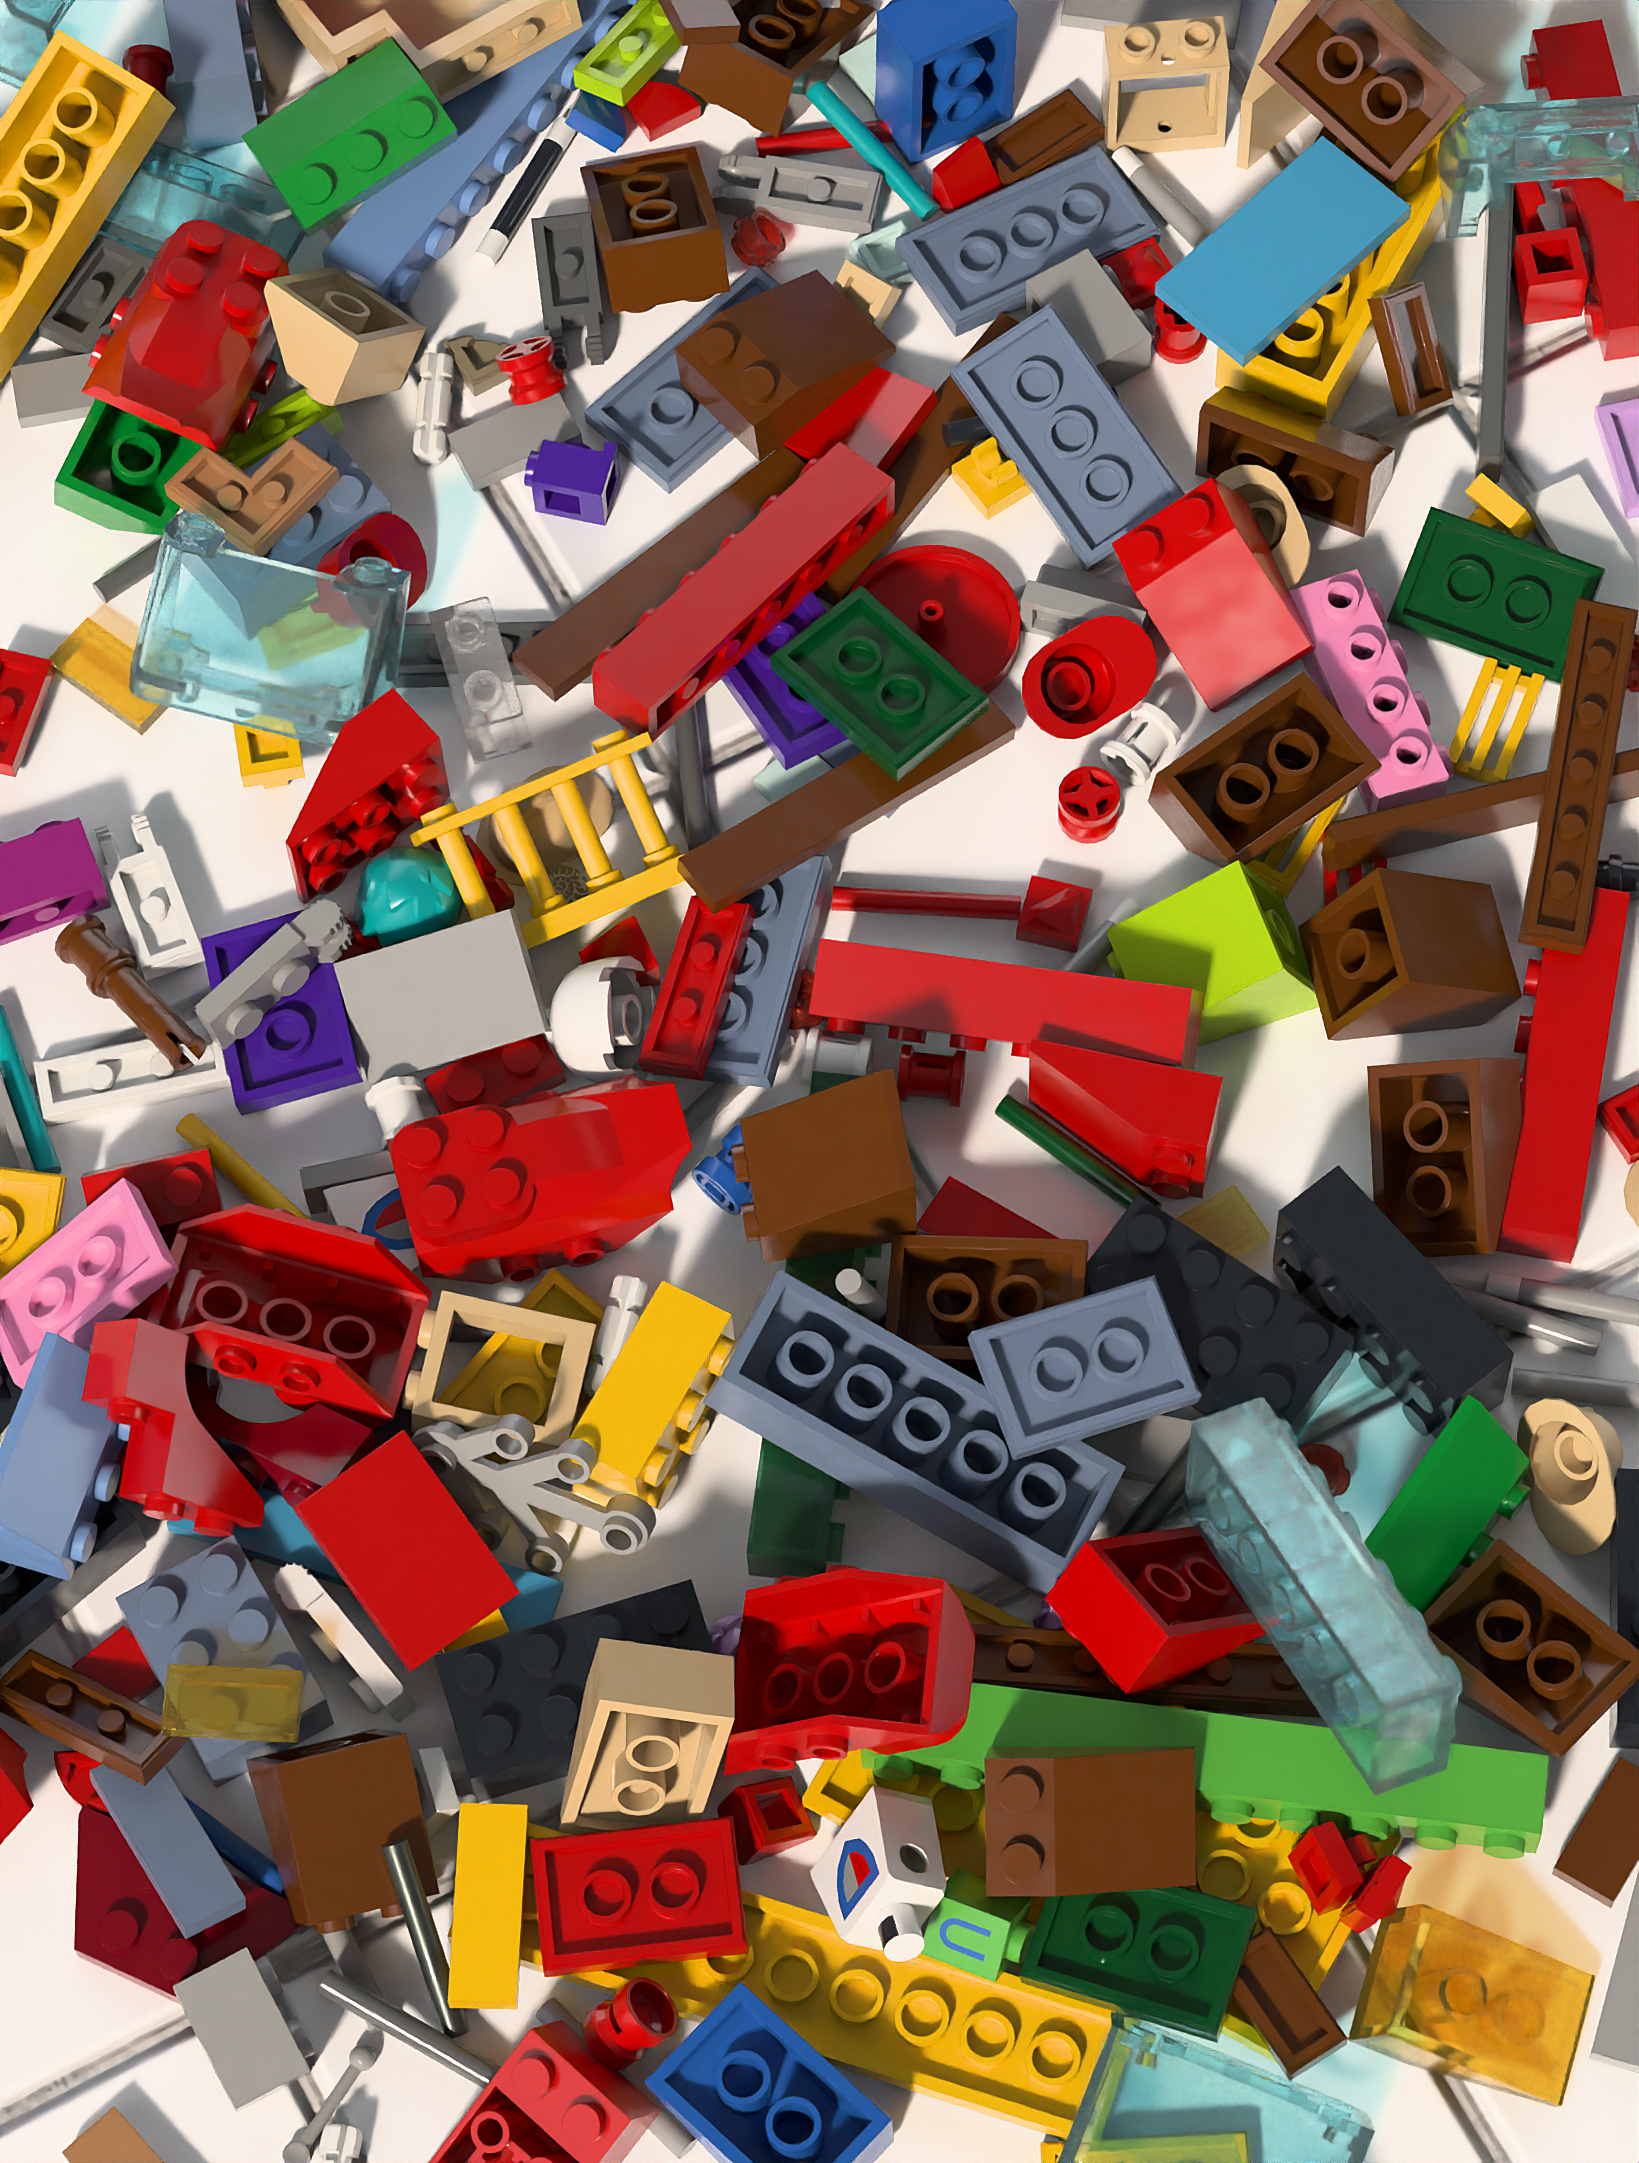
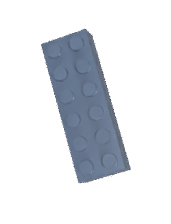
M780 1269L759 1298L703 1401L705 1405L1043 1597L1047 1596L1085 1541L1090 1540L1126 1466L1080 1440L1013 1461L984 1385Z

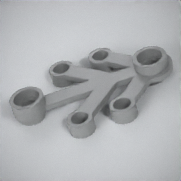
M506 1414L499 1419L497 1424L470 1432H465L461 1427L452 1422L434 1421L417 1430L411 1438L414 1445L439 1480L449 1490L490 1551L499 1548L508 1531L509 1524L506 1517L500 1511L489 1506L476 1483L494 1491L530 1544L525 1552V1561L529 1568L537 1574L543 1576L558 1574L570 1552L567 1541L559 1534L553 1532L538 1508L599 1532L600 1540L604 1547L617 1555H630L644 1548L655 1528L657 1519L653 1508L645 1500L637 1496L619 1494L611 1498L605 1507L545 1483L544 1481L559 1478L573 1485L586 1482L597 1463V1453L587 1442L572 1438L562 1442L557 1449L523 1458L527 1454L536 1435L531 1422L523 1416ZM507 1434L515 1436L518 1440L509 1437ZM496 1452L503 1458L516 1461L500 1465L482 1458V1456ZM569 1458L576 1460L581 1465L573 1463ZM543 1551L548 1552L552 1556L545 1554Z

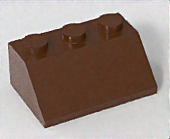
M1311 0L1258 64L1390 186L1394 185L1452 127L1486 87V84L1393 0Z
M1225 385L1204 401L1199 411L1196 475L1206 479L1211 477L1216 479L1222 472L1238 465H1259L1276 473L1287 486L1300 514L1364 538L1391 482L1395 448L1385 445L1379 438L1371 434H1355L1328 424L1324 418L1315 413H1299L1272 403L1266 396L1255 391H1240Z
M1302 671L1156 773L1147 802L1187 850L1221 868L1237 860L1247 865L1379 772L1382 765L1307 674Z

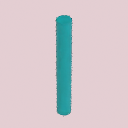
M823 80L817 81L808 89L805 96L865 161L876 172L883 175V180L922 222L929 220L940 208V205Z
M0 1005V1072L35 1171L60 1174L62 1168L43 1119V1114L5 1007Z

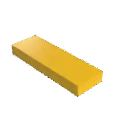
M460 1803L448 2004L450 2008L518 2010L529 1827L528 1805Z

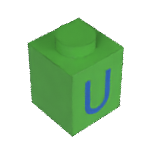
M957 1869L946 1881L945 1894L929 1915L924 1935V1948L920 1954L996 1982L1013 1962L1021 1964L1027 1955L1035 1932V1925L1027 1923L1033 1897L986 1896V1879Z

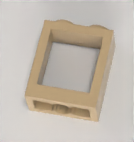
M1223 16L1103 26L1101 114L1103 126L1105 127L1106 153L1109 157L1122 146H1127L1135 155L1225 147L1230 62ZM1172 60L1175 61L1173 64L1166 65L1162 62ZM1205 73L1203 86L1121 93L1122 80ZM1167 125L1171 130L1164 133L1159 131L1158 128Z
M442 1290L437 1311L425 1309L419 1330L417 1347L427 1349L422 1372L410 1370L404 1391L402 1408L412 1410L411 1432L415 1433L420 1428L434 1421L452 1422L461 1427L465 1432H470L497 1424L501 1418L495 1415L434 1402L453 1323L455 1322L564 1347L545 1427L532 1424L536 1435L524 1457L559 1448L562 1442L569 1439L575 1427L583 1393V1383L594 1346L596 1324ZM507 1434L509 1437L518 1440L515 1436Z

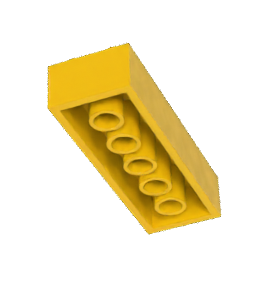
M59 29L0 120V385L176 108L155 88Z
M1464 111L1452 127L1392 186L1385 182L1338 139L1335 143L1336 147L1411 206L1410 219L1246 366L1242 367L1218 347L1215 387L1221 389L1227 385L1240 391H1255L1266 396L1272 403L1299 413H1315L1330 424L1377 340L1367 299L1410 282L1478 161L1484 119Z

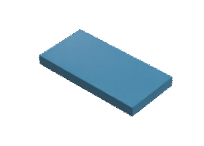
M1322 135L1155 283V295L1244 367L1409 220L1411 206Z

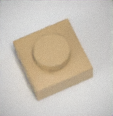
M845 260L833 283V286L880 331H882L903 291L859 264Z

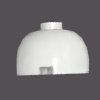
M610 957L578 966L564 977L553 996L551 1007L546 1010L551 1028L550 1032L545 1033L548 1042L551 1045H555L558 1055L571 1072L593 1083L633 1073L636 1074L637 1078L645 1080L649 1075V1072L640 1071L641 1067L637 1061L656 1006V998L652 986L640 987L636 981L634 971H644L645 969L633 957Z

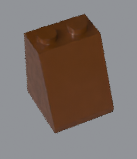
M1378 867L1298 927L1328 1040L1341 1041L1481 1026L1523 997L1490 884Z
M894 1068L879 1070L740 1119L742 1143L730 1145L736 1183L749 1182L752 1202L740 1204L746 1242L759 1241L763 1263L892 1243V1234L917 1235L916 1187Z
M371 1729L246 1759L248 1773L294 1922L307 1926L315 1925L317 1934H328L357 1926L355 1915L380 1909L382 1918L403 1915L381 1849V1845L402 1837H406L426 1897L440 1894L406 1733Z

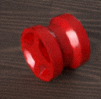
M537 336L517 342L505 348L496 356L499 370L508 374L511 385L508 389V394L512 404L526 405L538 402L557 394L568 385L564 370L556 367L553 355L556 350L550 336Z
M1082 766L1072 770L1063 778L1058 791V823L1062 832L1071 840L1082 844H1095L1106 840L1115 832L1119 823L1120 787L1116 778L1107 770L1096 766ZM1081 807L1086 808V809H1087V813L1082 812V811L1080 810V808H1081Z

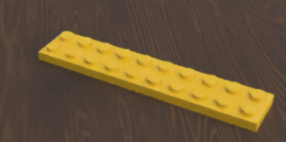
M529 1822L521 1966L543 1973L530 1839L568 1834ZM742 1889L748 1945L747 1954L553 1976L615 1996L617 1990L637 1977H647L659 1983L668 1992L675 2003L679 2017L701 2023L741 1982L832 2066L1067 2141H1078L1097 2147L1102 2139L1139 2019L1023 1984L1019 1976L1006 1972L996 1982H993L923 1954L902 1962L889 1960L882 1950L849 1944L841 1939L831 1918ZM453 1921L447 1934V1938L450 1944L452 1940Z

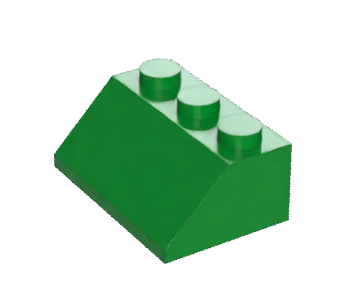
M392 38L386 40L241 136L308 238L458 140L457 128L423 77Z
M95 399L54 481V505L109 530L167 536L171 528L169 520L177 515L181 506L167 497L164 485L204 445L99 399Z
M1467 1395L1358 1550L1350 1595L1406 1631L1461 1576L1464 1570L1468 1569L1496 1541L1489 1534L1501 1517H1504L1511 1522L1522 1509L1532 1490L1531 1487L1525 1484L1530 1459L1482 1403L1471 1395Z

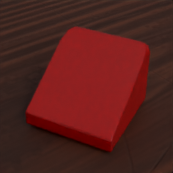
M976 135L968 139L933 168V199L940 205L939 209L946 215L1002 189L1001 182L983 142Z
M635 915L622 920L578 952L582 965L604 958L631 956L638 960L645 969L644 971H634L636 981L640 987L652 986L654 988L661 985L658 962Z
M791 1775L738 1786L717 1807L718 1817L733 1816L738 1863L741 1866L759 1862L812 1840L817 1835Z

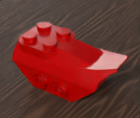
M191 220L182 223L174 234L165 239L133 299L125 295L121 297L109 326L110 329L115 331L112 336L102 333L98 338L88 364L89 367L93 368V371L81 392L213 450L225 453L235 431L247 434L260 401L253 397L256 392L264 396L268 394L280 365L279 362L272 360L278 346V340L263 290L268 279L291 275L287 261L272 248L211 221Z
M635 1073L562 1093L552 1090L537 1092L528 1096L523 1103L505 1108L493 1104H481L437 1115L406 1125L395 1137L386 1139L422 1276L483 1284H495L502 1281L508 1284H521L537 1278L543 1270L566 1264L570 1267L589 1266L600 1261L604 1254L617 1251L674 1210L670 1194L671 1185L682 1161L693 1149L674 1082L639 1079Z
M250 1203L180 1223L174 1243L169 1249L179 1272L121 1320L140 1318L189 1336L185 1362L218 1371L230 1378L244 1379L271 1387L283 1404L296 1410L305 1412L319 1403L369 1428L382 1426L389 1421H394L403 1399L409 1372L412 1370L416 1357L419 1330L424 1311L429 1308L432 1291L377 1238L360 1234L347 1226H331L295 1216L285 1209H268Z
M841 1564L827 1567L825 1573L804 1578L782 1576L777 1578L773 1585L746 1590L734 1680L735 1719L727 1741L724 1776L760 1768L789 1770L796 1766V1761L812 1758L841 1760L847 1757L848 1751L863 1748L879 1755H891L941 1745L957 1735L964 1726L969 1711L976 1642L975 1630L971 1622L967 1620L963 1605L946 1580L863 1570L855 1566Z

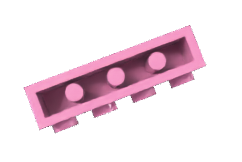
M1358 569L1289 590L1316 646V649L1301 658L1309 678L1382 765L1379 772L1357 786L1368 813L1446 795L1448 779L1454 776L1450 755L1442 742L1435 744L1428 730L1431 719L1427 703L1419 690L1412 692L1405 678V675L1408 673L1406 657L1397 639L1389 641L1382 626L1385 623V613L1377 591L1374 588L1366 589Z

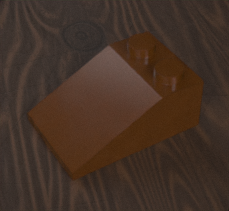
M728 0L741 25L738 42L733 44L688 46L677 83L698 94L705 102L718 105L746 120L753 128L778 137L808 110L812 104L805 96L808 89L819 80H823L825 83L829 81L839 67V56L853 48L874 19L877 9L861 0H840V8H822L817 0Z
M696 146L579 167L612 313L623 311L643 313L653 309L656 305L682 300L702 302L712 298L715 294L730 292L722 230Z
M816 269L719 312L674 349L681 384L761 462L787 439L896 352V345Z
M1468 1058L1367 1066L1374 1204L1424 1257L1495 1254L1522 1125L1519 1059Z
M892 1234L884 1329L978 1383H983L967 1339L970 1333L1085 1297L1088 1240Z
M1500 1538L1408 1629L1413 1663L1462 1704L1558 1759H1561L1639 1679V1650Z
M1195 1746L989 1747L984 1758L986 1896H1066L1196 1885Z

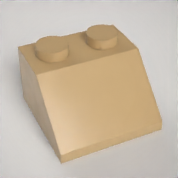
M337 266L267 280L263 291L286 372L306 387V393L312 399L325 405L336 406L400 390L426 327Z

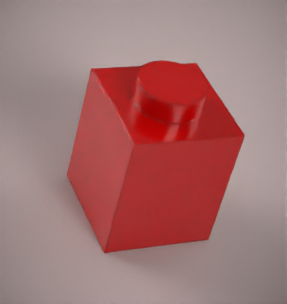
M1576 227L1516 235L1510 275L1522 324L1527 325L1582 316L1589 277Z

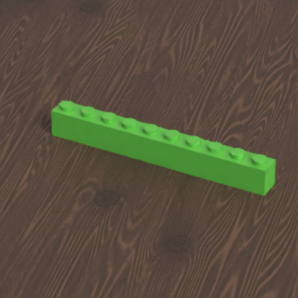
M973 1682L966 1722L960 1732L950 1741L937 1746L891 1755H879L866 1748L861 1749L862 1768L873 1769V1774L880 1778L892 1781H908L913 1779V1774L939 1777L942 1784L951 1788L973 1790L978 1789L981 1783H985L984 1758L989 1747L1195 1746V1807L1197 1811L1211 1812V1817L1219 1822L1247 1824L1251 1822V1818L1279 1821L1278 1825L1288 1831L1307 1833L1310 1828L1334 1821L1338 1829L1347 1830L1348 1836L1354 1837L1367 1833L1371 1842L1384 1841L1388 1835L1415 1838V1844L1431 1850H1451L1456 1847V1844L1483 1847L1485 1854L1501 1859H1518L1524 1856V1852L1536 1854L1542 1836L1549 1755Z

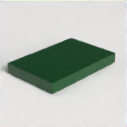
M1431 506L1390 610L1387 623L1482 659L1489 657L1498 660V664L1509 668V665L1522 668L1521 673L1532 676L1533 672L1545 676L1544 681L1560 687L1573 606L1577 598L1595 601L1606 570L1605 568Z
M859 586L770 656V669L837 727L839 731L896 782H899L989 710V697L863 586Z
M1183 1886L1047 1896L1019 1975L1021 1983L1218 2043L1250 1941L1259 1919V1911L1257 1908Z

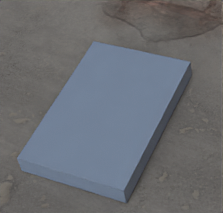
M1155 1275L972 1331L967 1338L1013 1461L1195 1404L1201 1398L1200 1391Z

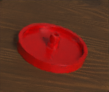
M918 545L904 548L886 555L872 564L857 579L849 592L850 594L859 586H863L975 686L979 684L987 695L995 690L1006 678L1016 660L1020 645L1021 625L1020 610L1016 596L1007 580L993 565L971 552L945 545Z

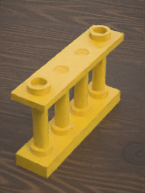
M626 728L592 742L596 754L460 813L455 802L420 816L424 828L410 835L414 847L435 838L437 839L472 920L495 914L496 911L459 828L494 814L534 905L528 908L533 920L520 925L527 950L685 881L677 871L678 858L685 854L681 855L677 843L670 845L631 754L652 744L648 732L631 739ZM607 764L648 855L642 858L647 870L627 879H624L620 868L613 870L574 780ZM551 789L591 880L585 883L590 895L570 904H567L563 893L556 895L517 803Z

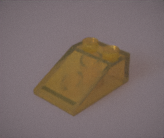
M1417 1904L1396 1909L1394 1914L1380 1920L1348 2040L1411 2066L1548 2106L1562 2107L1596 1976L1428 1905Z

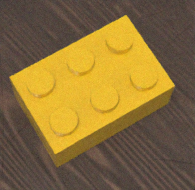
M661 1281L569 1439L574 1438L587 1442L597 1453V1463L590 1477L582 1484L573 1485L575 1492L605 1507L611 1498L619 1494L637 1496L645 1500L652 1508L654 1507L658 1510H661L666 1505L678 1479V1475L673 1473L684 1453L693 1455L698 1450L707 1433L709 1420L705 1417L711 1407L705 1405L703 1401L736 1342L734 1340L732 1314L668 1282ZM569 1458L573 1463L581 1465L576 1460Z

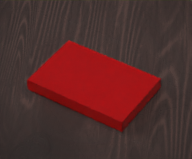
M404 1429L293 1508L409 1672L416 1669L520 1593Z
M733 1816L530 1839L544 1977L748 1953Z

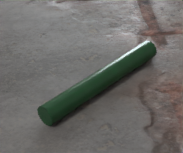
M1007 1094L998 1104L995 1110L996 1116L1126 1210L1138 1194L1161 1209L1162 1203L1011 1094Z

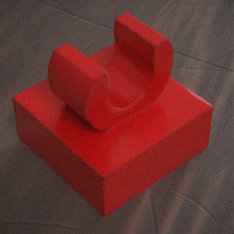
M1334 1821L1310 1828L1287 1856L1318 1916L1340 1909L1365 1881L1363 1875L1367 1871L1363 1865L1374 1862L1379 1858L1367 1833L1344 1841Z

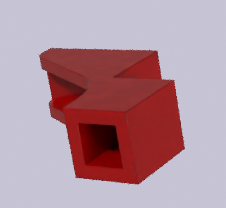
M140 1318L95 1323L81 1401L107 1409L106 1418L110 1421L131 1425L118 1496L143 1504V1514L152 1518L168 1521H180L185 1518L194 1521L193 1530L207 1536L227 1538L233 1536L235 1528L262 1526L264 1503L261 1496L203 1427L191 1407L185 1380V1359L189 1336Z

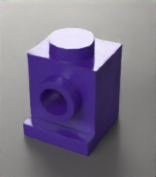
M543 440L540 452L534 450L530 452L524 475V485L532 487L535 512L605 526L621 475L618 446L616 443L605 441L603 451H597L576 441L557 443Z

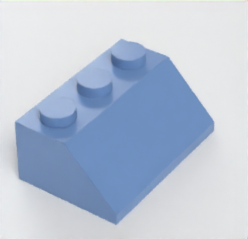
M46 1331L0 1447V1561L70 1581L77 1562L85 1563L92 1553L97 1536V1525L93 1521L101 1501L109 1502L116 1491L121 1470L120 1464L116 1462L124 1441L129 1439L131 1425L110 1421L106 1418L107 1409L81 1401L90 1353L62 1336Z

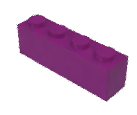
M79 817L66 822L60 820L47 822L39 826L31 834L8 842L0 841V946L71 922L83 915H90L111 907L103 879Z

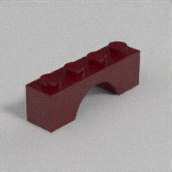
M185 1362L187 1394L197 1419L255 1490H260L262 1487L282 1496L292 1508L378 1448L371 1428L319 1403L295 1417L278 1422L256 1423L234 1417L219 1406L223 1387L218 1372Z

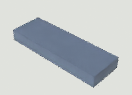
M103 1764L89 1770L92 1785L185 1939L246 1909L245 1896L165 1766L146 1786Z

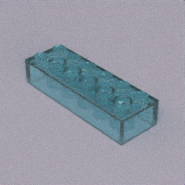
M1263 1397L1192 1421L1183 1509L1374 1796L1446 1770L1451 1739L1454 1738L1456 1732L1454 1720L1458 1695L1462 1693V1680L1458 1668L1449 1656L1442 1657L1428 1636L1427 1627L1420 1612L1414 1607L1408 1608L1399 1595L1386 1563L1381 1559L1375 1560L1362 1541L1360 1529L1354 1517L1347 1511L1342 1512L1332 1498L1321 1469L1316 1465L1310 1466L1297 1447L1296 1438L1289 1423L1285 1419H1278Z

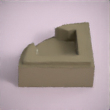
M466 335L443 343L445 353L452 356L456 371L474 397L509 379L508 374L499 370L496 356L499 352L511 346L510 344L474 340L473 336Z

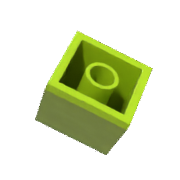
M1239 860L1106 930L1114 952L1108 954V962L1116 978L1192 988L1205 993L1197 1047L1319 1007L1303 945L1283 896Z

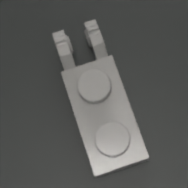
M729 154L728 156L724 155V158L720 159L717 173H719V177L723 178L722 180L734 183V185L740 184L741 186L752 188L759 185L758 189L739 186L731 187L730 185L716 186V189L713 188L712 201L715 210L719 211L720 214L733 215L739 218H747L755 214V218L863 235L873 232L883 189V175L879 172L766 155L765 159Z
M324 898L321 901L317 899V902L314 904L311 903L310 909L306 908L289 924L286 923L195 1006V1012L208 1035L223 1050L229 1047L236 1039H242L251 1034L260 1024L263 1015L282 996H289L297 992L307 981L310 972L317 966L316 963H334L342 956V951L348 950L347 947L352 945L353 931L346 919H344V912L338 902L334 903L332 899L326 900Z

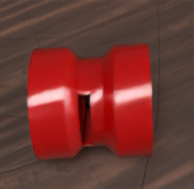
M637 1977L617 1990L613 2000L607 1999L587 2012L582 2022V2032L586 2045L593 2056L603 2065L613 2070H624L641 2059L647 2047L654 2048L675 2034L678 2028V2012L672 1998L659 1983L647 1977Z

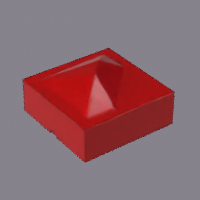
M1154 237L1101 261V267L1108 265L1116 274L1122 287V296L1132 310L1139 308L1142 311L1156 304L1158 297L1155 295V283L1173 268Z
M1032 875L1017 924L1016 939L1076 953L1092 902L1093 889Z
M1395 1854L1386 1855L1372 1864L1363 1877L1365 1881L1352 1894L1339 1913L1341 1916L1339 1920L1359 1934L1376 1924L1378 1920L1394 1914L1399 1904L1405 1879L1412 1867Z

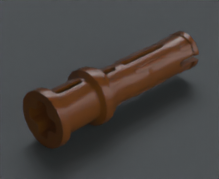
M93 914L83 915L69 923L59 934L55 942L54 951L56 956L66 964H74L87 977L86 986L93 995L103 999H112L117 1007L133 1021L168 1059L170 1065L175 1070L182 1071L192 1067L194 1064L179 1049V1046L184 1044L199 1060L206 1050L205 1040L197 1035L138 974L139 967L135 955L126 948H118L105 935L106 927L104 923Z

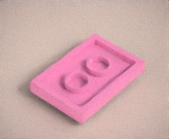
M124 1177L0 1280V1353L13 1382L22 1389H24L46 1331L58 1334L85 1350L92 1344L95 1323L121 1320L179 1272L139 1189Z

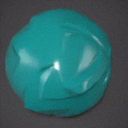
M388 847L370 860L360 877L361 883L354 902L353 921L358 924L362 935L369 938L378 935L380 945L383 947H389L453 927L460 920L464 901L442 852L426 847Z

